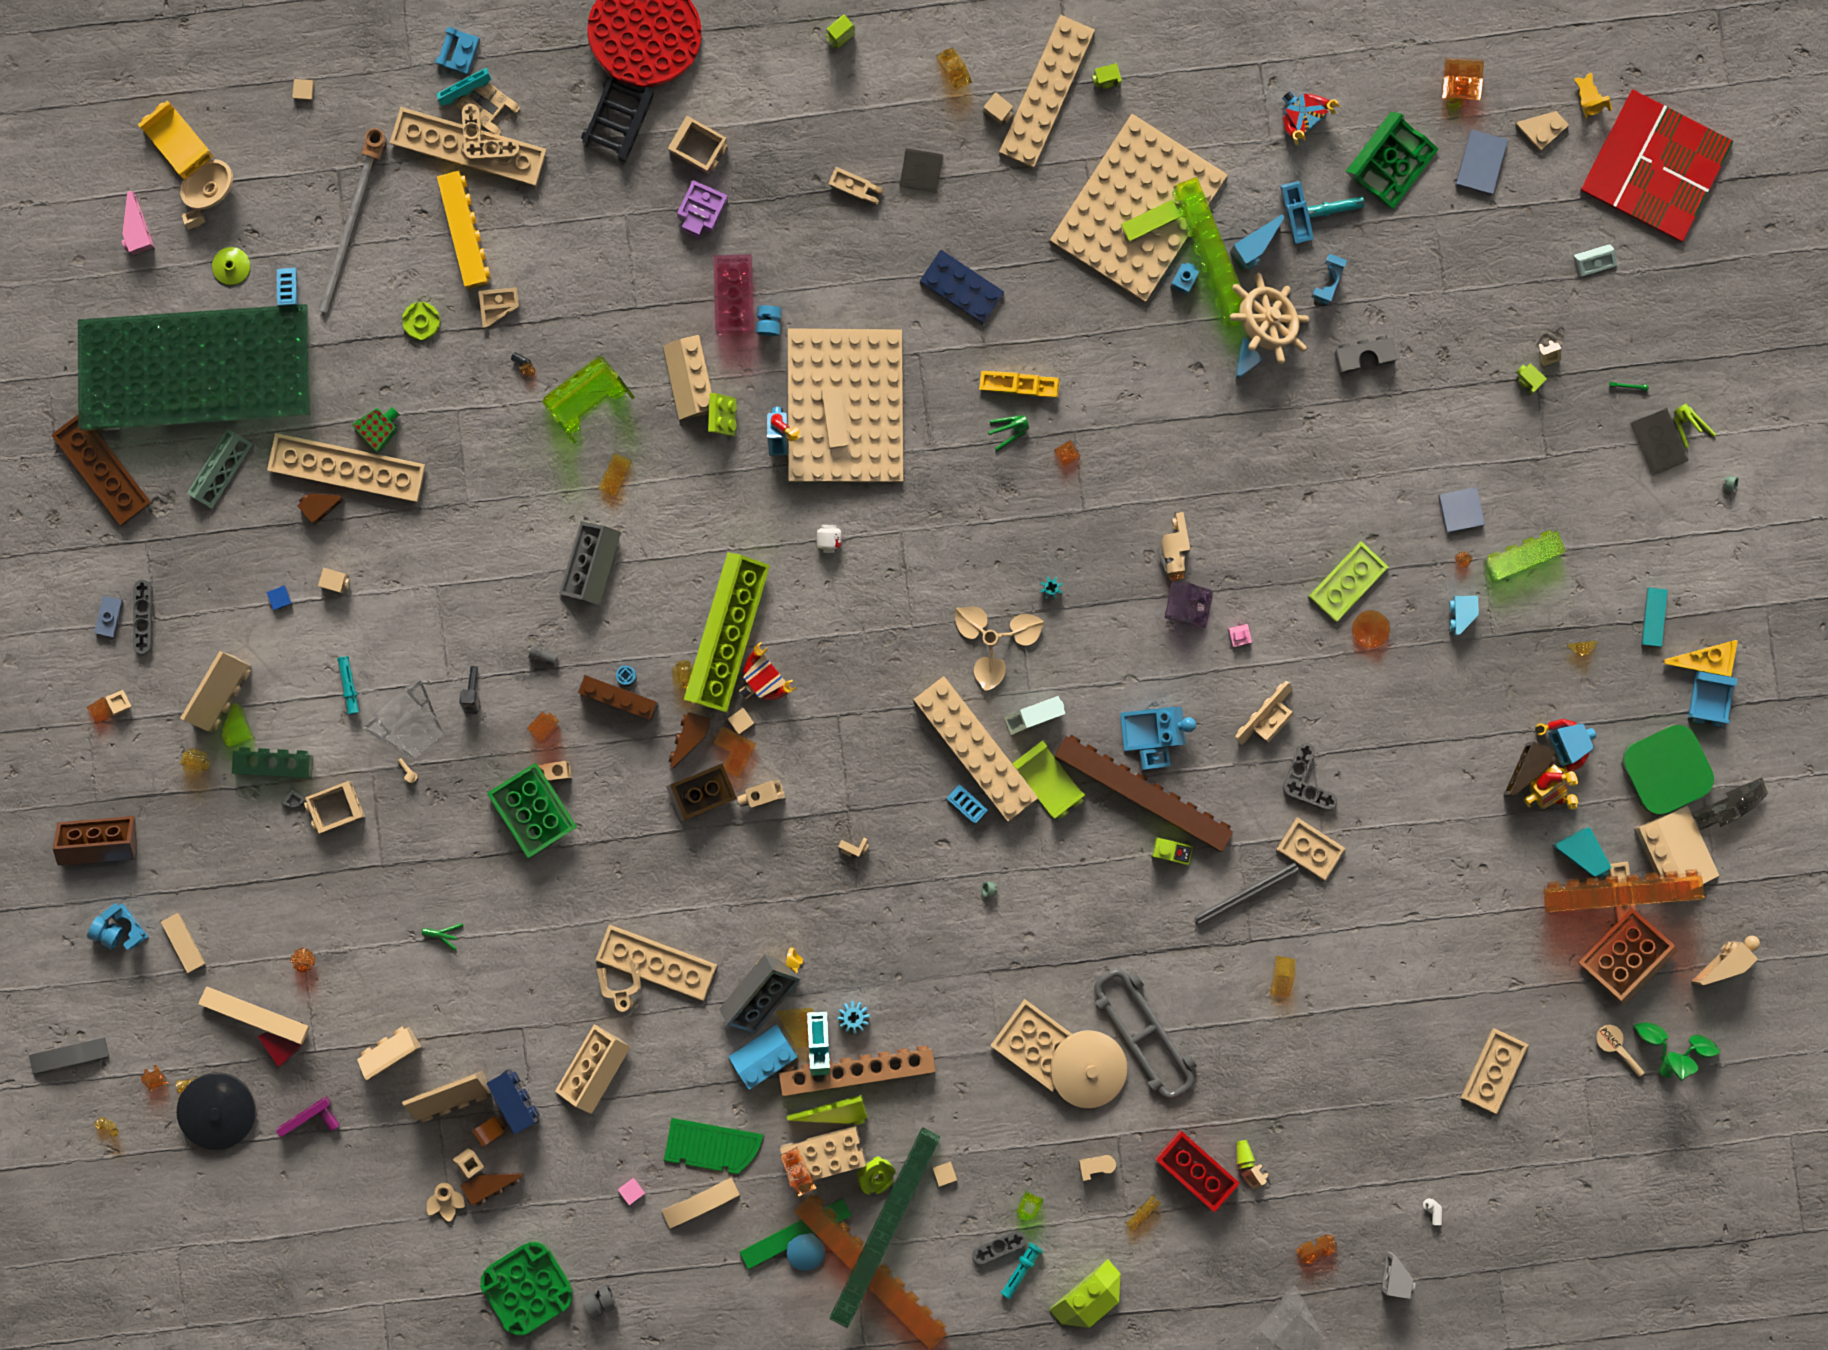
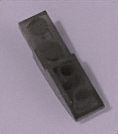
M1763 778L1726 793L1728 798L1692 812L1699 830L1701 831L1717 823L1720 827H1723L1756 807L1768 795Z

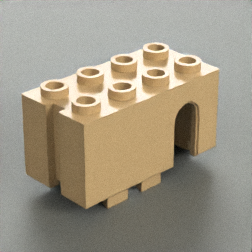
M856 1125L814 1136L800 1143L794 1144L792 1142L781 1145L780 1150L790 1187L866 1166L863 1149L858 1148L857 1145L860 1143V1138Z

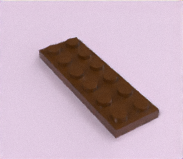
M80 412L51 434L120 526H123L152 504L151 500L83 412Z

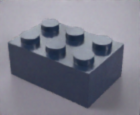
M509 1070L486 1084L512 1131L516 1134L537 1122L540 1114L535 1105L531 1106L528 1100L530 1095L527 1090L521 1088L519 1084L521 1080L517 1072Z

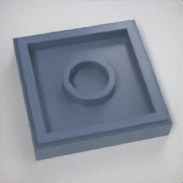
M1477 487L1438 495L1446 533L1485 525Z

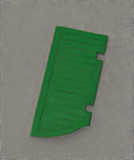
M671 1118L664 1161L679 1164L680 1158L686 1159L685 1165L721 1172L723 1166L729 1167L728 1173L739 1175V1172L755 1157L764 1134Z

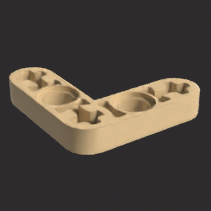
M467 104L463 107V147L467 158L470 160L515 158L518 156L520 147L515 140L482 141L480 110L474 104ZM471 108L476 112V114H473V121H477V123L470 122V117L466 114ZM470 127L477 129V134L473 137L467 135V130ZM500 144H502L503 148H509V145L512 144L516 149L512 151L513 153H509L508 150H502L503 154H501ZM481 145H483L484 155H482L481 151H476L474 155L468 152V150H471V146L479 150ZM489 145L497 147L495 154L490 155L487 153Z

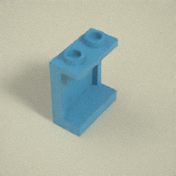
M1696 672L1688 718H1692L1693 722L1705 724V721L1712 722V726L1724 727V724H1730L1728 717L1733 687L1737 686L1738 678Z

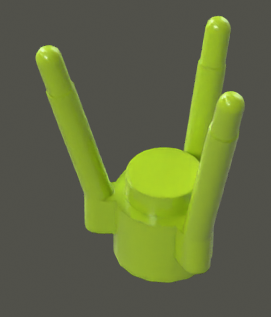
M1687 403L1674 411L1676 416L1673 419L1677 424L1686 449L1689 446L1680 422L1681 420L1683 423L1689 420L1698 432L1702 433L1703 431L1697 424L1698 422L1713 437L1716 436L1712 429Z

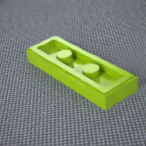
M1172 199L1122 223L1121 227L1128 241L1131 242L1180 218L1181 215Z

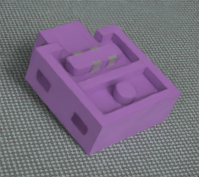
M693 180L677 212V218L684 221L682 232L700 239L703 230L712 233L728 200V195Z

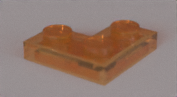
M723 726L714 741V744L730 751L724 764L726 772L740 778L757 744Z

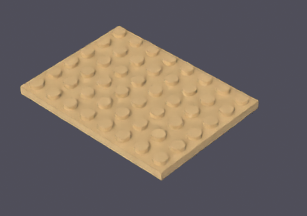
M1131 114L1056 229L1050 242L1146 302L1228 174ZM1173 199L1181 215L1180 218L1131 242L1128 241L1121 227L1122 223Z
M788 328V426L790 430L796 427L800 431V434H798L800 436L799 439L792 442L788 440V482H903L902 330ZM841 388L849 446L829 448L821 391Z

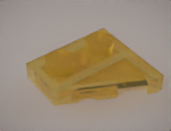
M813 1007L776 1010L777 1016L797 1048L809 1047L807 1013H813Z

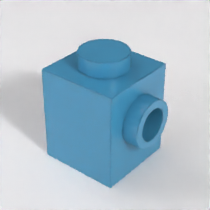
M1182 263L1170 287L1187 295L1199 271L1190 263H1186V265Z

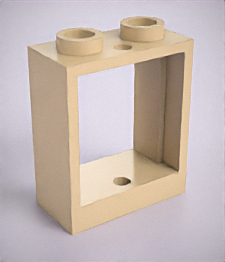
M686 116L670 143L668 151L709 175L711 170L714 171L719 163L717 159L720 154L724 155L728 148L727 138ZM692 128L719 142L707 165L679 151Z
M352 781L341 783L305 797L307 801L304 803L305 808L313 817L311 824L314 831H318L319 834L365 817ZM344 790L353 816L324 827L315 800Z

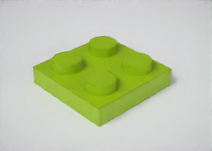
M709 393L708 432L735 436L737 428L736 398L718 393Z

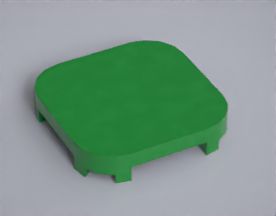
M1673 725L1630 744L1626 747L1627 749L1623 754L1622 767L1630 778L1641 801V806L1650 813L1658 815L1669 813L1703 797L1713 787L1714 775L1695 734L1686 726Z
M530 1241L519 1246L492 1263L484 1270L481 1276L480 1288L482 1293L486 1295L503 1323V1327L507 1332L509 1331L515 1335L530 1333L569 1307L573 1299V1288L551 1250L539 1241Z

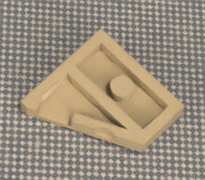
M1557 111L1519 121L1516 123V126L1541 151L1566 129L1569 124Z
M517 287L479 291L483 328L490 326L519 307Z

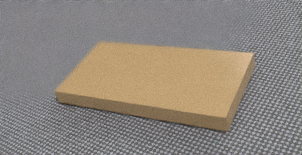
M1492 1028L1461 1098L1497 1115L1529 1044Z

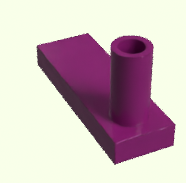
M326 1095L280 1125L276 1132L281 1138L317 1113L330 1131L336 1129L340 1124L328 1108L331 1101Z

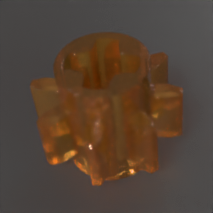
M300 948L295 950L294 955H291L290 963H293V969L295 968L299 972H306L311 970V965H315V957H313V952H310L309 949Z

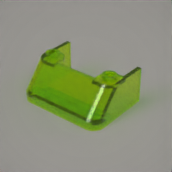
M599 356L543 398L542 403L575 444L577 441L572 436V433L578 431L581 424L579 418L607 396H610L612 399H619L627 393L632 400L635 397L603 356Z

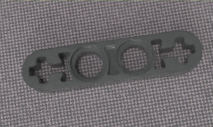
M141 579L133 587V649L135 652L144 655L148 654L152 649L153 587L149 581ZM142 583L148 587L147 590H144V596L148 597V600L138 599V596L142 597V591L139 590ZM141 602H145L148 605V610L144 613L138 610V605ZM141 621H145L148 624V628L144 632L138 630V624ZM138 634L148 635V638L144 637L143 642L147 644L143 651L141 648H138V644L142 643V638L138 637Z

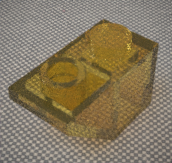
M953 47L945 49L936 55L949 83L955 91L972 83L965 63Z

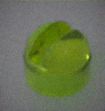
M1458 95L1450 96L1446 102L1447 108L1451 111L1459 110L1462 106L1461 97ZM1455 100H1458V101H1459L1458 103H1452V104H1450V101H1455Z

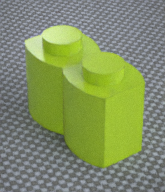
M844 14L826 28V41L831 48L836 47V49H839L856 35L854 25Z

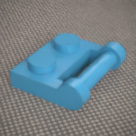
M447 27L446 37L435 64L468 75L480 38ZM453 37L459 39L450 62L446 58Z

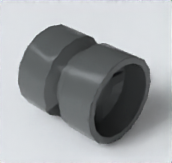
M608 1285L597 1289V1293L590 1292L582 1296L584 1306L592 1320L601 1316L603 1311L608 1313L617 1309L615 1298Z

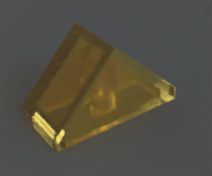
M1275 957L1270 994L1289 997L1295 975L1294 958Z

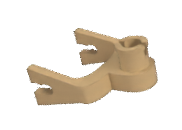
M639 962L629 963L634 984L630 988L621 991L608 989L606 968L597 969L602 995L607 998H614L615 1007L620 1012L628 1011L633 1007L634 1002L631 995L639 992L641 989Z

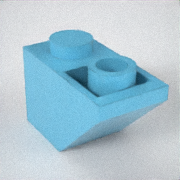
M1454 596L1452 601H1449V611L1452 612L1453 620H1450V631H1453V636L1460 635L1479 615L1478 596Z

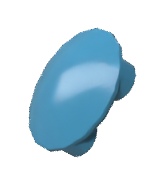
M813 1233L799 1235L787 1245L788 1261L798 1270L808 1271L815 1269L824 1259V1244Z

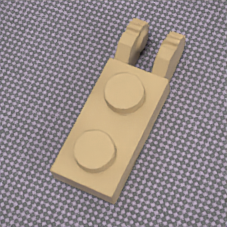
M835 167L828 183L833 188L878 205L879 200L866 194L868 188L878 194H883L884 189L871 184L870 181L838 167Z

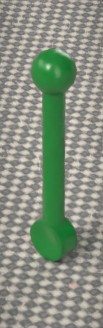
M1609 382L1610 387L1642 389L1644 392L1649 389L1647 384L1641 386Z

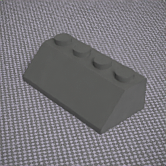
M580 522L559 592L560 595L600 605L619 543L620 531L603 525Z
M764 954L719 1010L727 1025L755 1034L801 978L779 959Z

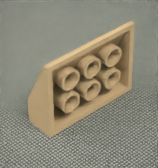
M219 651L180 719L208 732L217 730L221 725L222 720L220 719L223 713L226 714L232 705L230 701L233 696L236 697L241 690L240 684L249 677L251 665L231 654Z
M1688 805L1634 828L1666 899H1673L1719 876Z
M484 1071L409 1098L402 1103L415 1121L421 1119L423 1123L433 1119L432 1115L440 1113V1116L450 1113V1108L458 1106V1109L469 1105L468 1101L476 1099V1102L487 1099V1094L491 1093L486 1084L487 1080Z

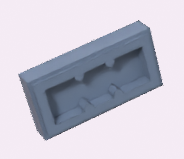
M103 596L94 633L115 637L123 600Z

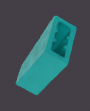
M1585 827L1553 844L1554 849L1591 877L1597 876L1601 878L1608 874L1607 870L1612 868L1590 827Z

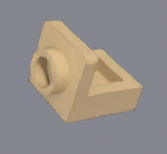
M863 838L859 848L841 840L838 847L842 848L841 853L851 857L852 854L856 856L864 855L869 844L866 843V838Z

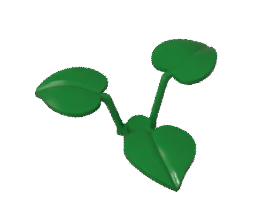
M1648 1022L1638 1023L1633 1026L1640 1037L1647 1043L1655 1046L1662 1044L1663 1050L1660 1059L1663 1062L1659 1068V1073L1666 1078H1672L1676 1074L1679 1080L1683 1081L1697 1072V1064L1688 1057V1054L1693 1050L1705 1058L1715 1057L1721 1052L1718 1046L1709 1038L1702 1035H1692L1689 1039V1043L1692 1046L1683 1055L1669 1052L1666 1056L1667 1043L1665 1041L1669 1036L1663 1028Z

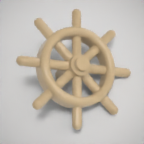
M1256 273L1254 278L1257 288L1250 293H1247L1238 284L1232 286L1233 291L1242 298L1240 312L1232 313L1230 320L1242 322L1246 333L1252 339L1248 346L1250 351H1254L1258 345L1274 350L1277 362L1283 364L1285 358L1282 349L1290 343L1301 352L1307 350L1306 345L1296 336L1299 331V323H1307L1309 317L1297 315L1293 304L1287 298L1291 291L1289 286H1285L1281 292L1265 287L1262 275ZM1260 298L1262 306L1255 299ZM1269 301L1274 303L1272 307H1270ZM1252 308L1259 314H1253ZM1280 322H1285L1286 327L1283 326ZM1267 330H1269L1270 336L1265 333ZM1277 331H1279L1284 336V338L1279 339Z

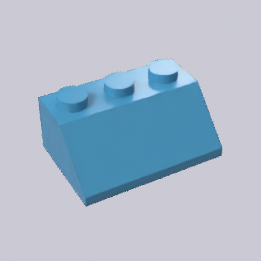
M777 1024L729 1056L736 1071L749 1090L798 1057Z

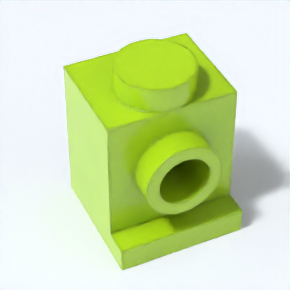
M1117 63L1094 70V75H1092L1094 87L1097 86L1099 88L1103 86V89L1114 86V83L1117 86L1121 85L1122 79Z
M1531 363L1527 366L1523 364L1515 372L1520 385L1530 389L1528 391L1530 395L1547 379Z

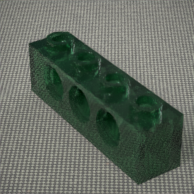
M239 747V751H233L232 774L312 778L313 755H308V751L297 750L296 754H289V750L277 749V753H270V749L258 748V752H251V748ZM253 756L258 759V763L254 767L249 763L250 758ZM275 757L277 760V765L274 768H271L268 764L269 759ZM291 758L296 760V766L293 769L288 767V761Z

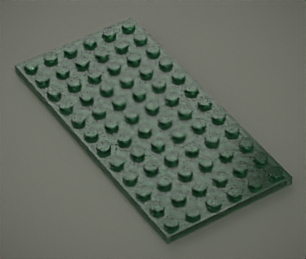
M307 304L78 319V428L80 430L311 415Z

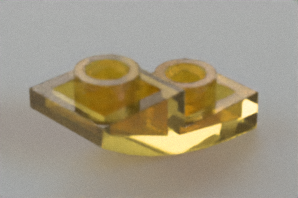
M614 453L598 489L616 497L632 460Z

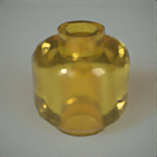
M677 661L671 668L673 684L680 686V689H687L694 666L691 661Z
M189 748L188 751L185 750L180 762L185 772L200 775L203 770L207 771L210 760L207 759V753L196 748Z

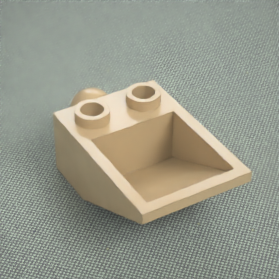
M1748 936L1744 944L1736 941L1727 942L1722 946V952L1692 980V983L1706 985L1746 972L1758 960L1751 951L1759 948V939L1756 936Z

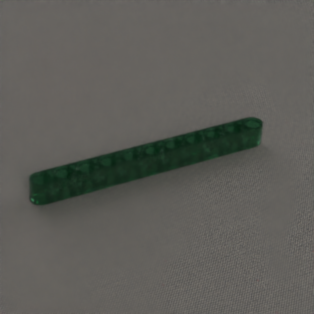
M924 1127L920 1130L832 1310L829 1320L845 1328L849 1327L939 1142L940 1136Z

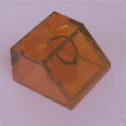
M1444 57L1442 98L1481 100L1484 60Z

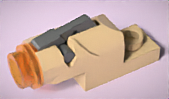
M1184 512L1176 513L1174 515L1175 518L1172 519L1173 529L1177 530V533L1164 535L1161 546L1157 549L1164 571L1167 573L1170 581L1185 579V555H1182V553L1190 551Z

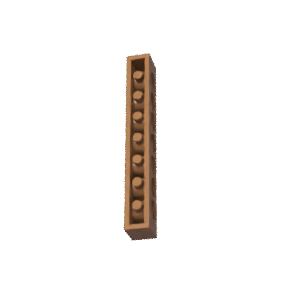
M924 1045L916 1047L915 1051H909V1048L897 1050L896 1054H890L889 1051L878 1053L877 1057H871L870 1054L860 1055L858 1060H852L851 1057L841 1058L839 1063H832V1060H830V1074L824 1075L825 1077L822 1081H816L811 1076L810 1063L803 1064L800 1069H794V1066L784 1067L783 1071L779 1072L782 1096L936 1071L932 1048ZM911 1056L919 1057V1065L911 1066L909 1058ZM892 1059L900 1060V1068L892 1069L890 1061ZM873 1062H879L882 1065V1069L879 1072L871 1070L870 1066ZM854 1065L862 1067L863 1072L860 1075L852 1073L851 1069ZM835 1068L843 1070L844 1075L841 1078L833 1076L832 1071ZM803 1074L805 1082L797 1084L794 1080L795 1075Z

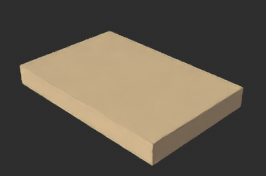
M1296 817L1276 850L1326 881L1346 848Z

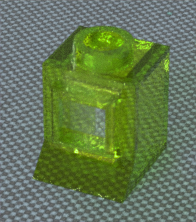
M1025 1189L1016 1209V1212L1019 1213L1018 1217L1028 1222L1030 1219L1035 1220L1044 1200L1043 1197L1036 1196Z

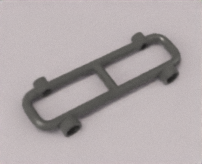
M1113 969L1107 972L1094 985V992L1098 998L1095 1001L1101 1011L1106 1010L1151 1079L1148 1083L1154 1092L1158 1090L1167 1099L1180 1097L1189 1091L1194 1084V1076L1191 1070L1197 1067L1190 1054L1182 1058L1139 992L1138 989L1143 987L1144 984L1137 973L1129 977L1121 969ZM1114 977H1120L1152 1024L1133 1037L1102 992V986ZM1155 1031L1186 1076V1083L1173 1092L1167 1091L1137 1045L1138 1042Z

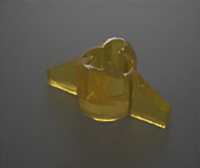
M1597 641L1569 643L1567 648L1576 652L1578 656H1583L1590 653L1597 645Z

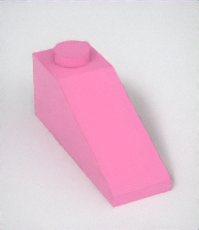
M129 191L127 192L122 233L124 240H122L125 251L135 255L155 247L136 194Z

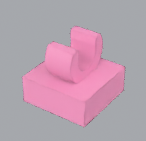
M1248 624L1228 629L1232 647L1252 643Z

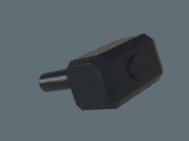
M477 666L470 667L468 689H463L460 692L459 703L465 714H477L479 712L480 699L475 691Z

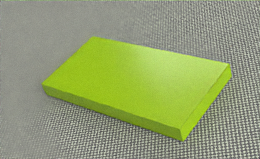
M1360 541L1308 597L1337 623L1389 567Z

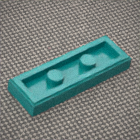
M1647 588L1641 645L1662 647L1667 589Z

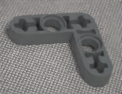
M1302 743L1296 749L1283 784V790L1287 795L1323 809H1332L1337 804L1335 794L1304 782L1315 750L1310 743ZM1306 746L1309 747L1308 750L1311 752L1310 755L1307 754L1304 760H1308L1307 764L1303 761H1297V757L1302 758L1303 755L1301 748ZM1296 764H1301L1304 767V772L1301 775L1295 774L1293 770ZM1292 782L1295 783L1297 788H1301V785H1304L1301 797L1298 796L1299 791L1293 790L1292 793L1289 792L1290 788L1287 785L1292 784ZM1309 788L1315 791V797L1311 800L1305 797V791ZM1319 791L1322 792L1321 797L1327 798L1328 796H1331L1330 800H1332L1333 803L1328 804V806L1325 805L1326 802L1323 800H1319V803H1316V800L1319 797Z

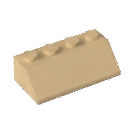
M700 336L686 337L664 345L663 348L679 420L709 414V393H712Z
M594 1024L555 1092L575 1107L592 1114L631 1046Z

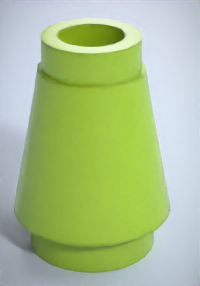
M1237 1141L1236 1158L1239 1169L1254 1167L1255 1158L1248 1141Z

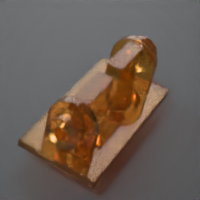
M1326 1234L1316 1238L1315 1241L1318 1245L1314 1247L1312 1241L1299 1245V1248L1296 1250L1299 1256L1303 1255L1300 1257L1301 1263L1306 1262L1309 1264L1316 1261L1319 1256L1333 1254L1337 1249V1243L1332 1244L1335 1241L1333 1235Z

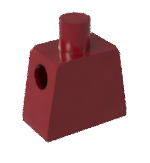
M269 1032L258 1036L278 1067L284 1065L304 1045V1042L300 1045Z

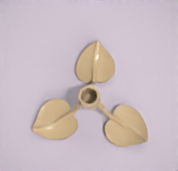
M971 606L955 609V621L960 633L966 638L975 639L981 632L984 643L989 646L991 657H982L974 665V675L985 691L999 685L1006 673L1004 661L994 659L993 646L999 643L1000 637L1014 635L1017 643L1027 646L1037 641L1044 626V621L1039 617L1021 614L1014 617L1010 622V628L1013 632L998 634L994 630H983L987 625L988 618L981 608Z

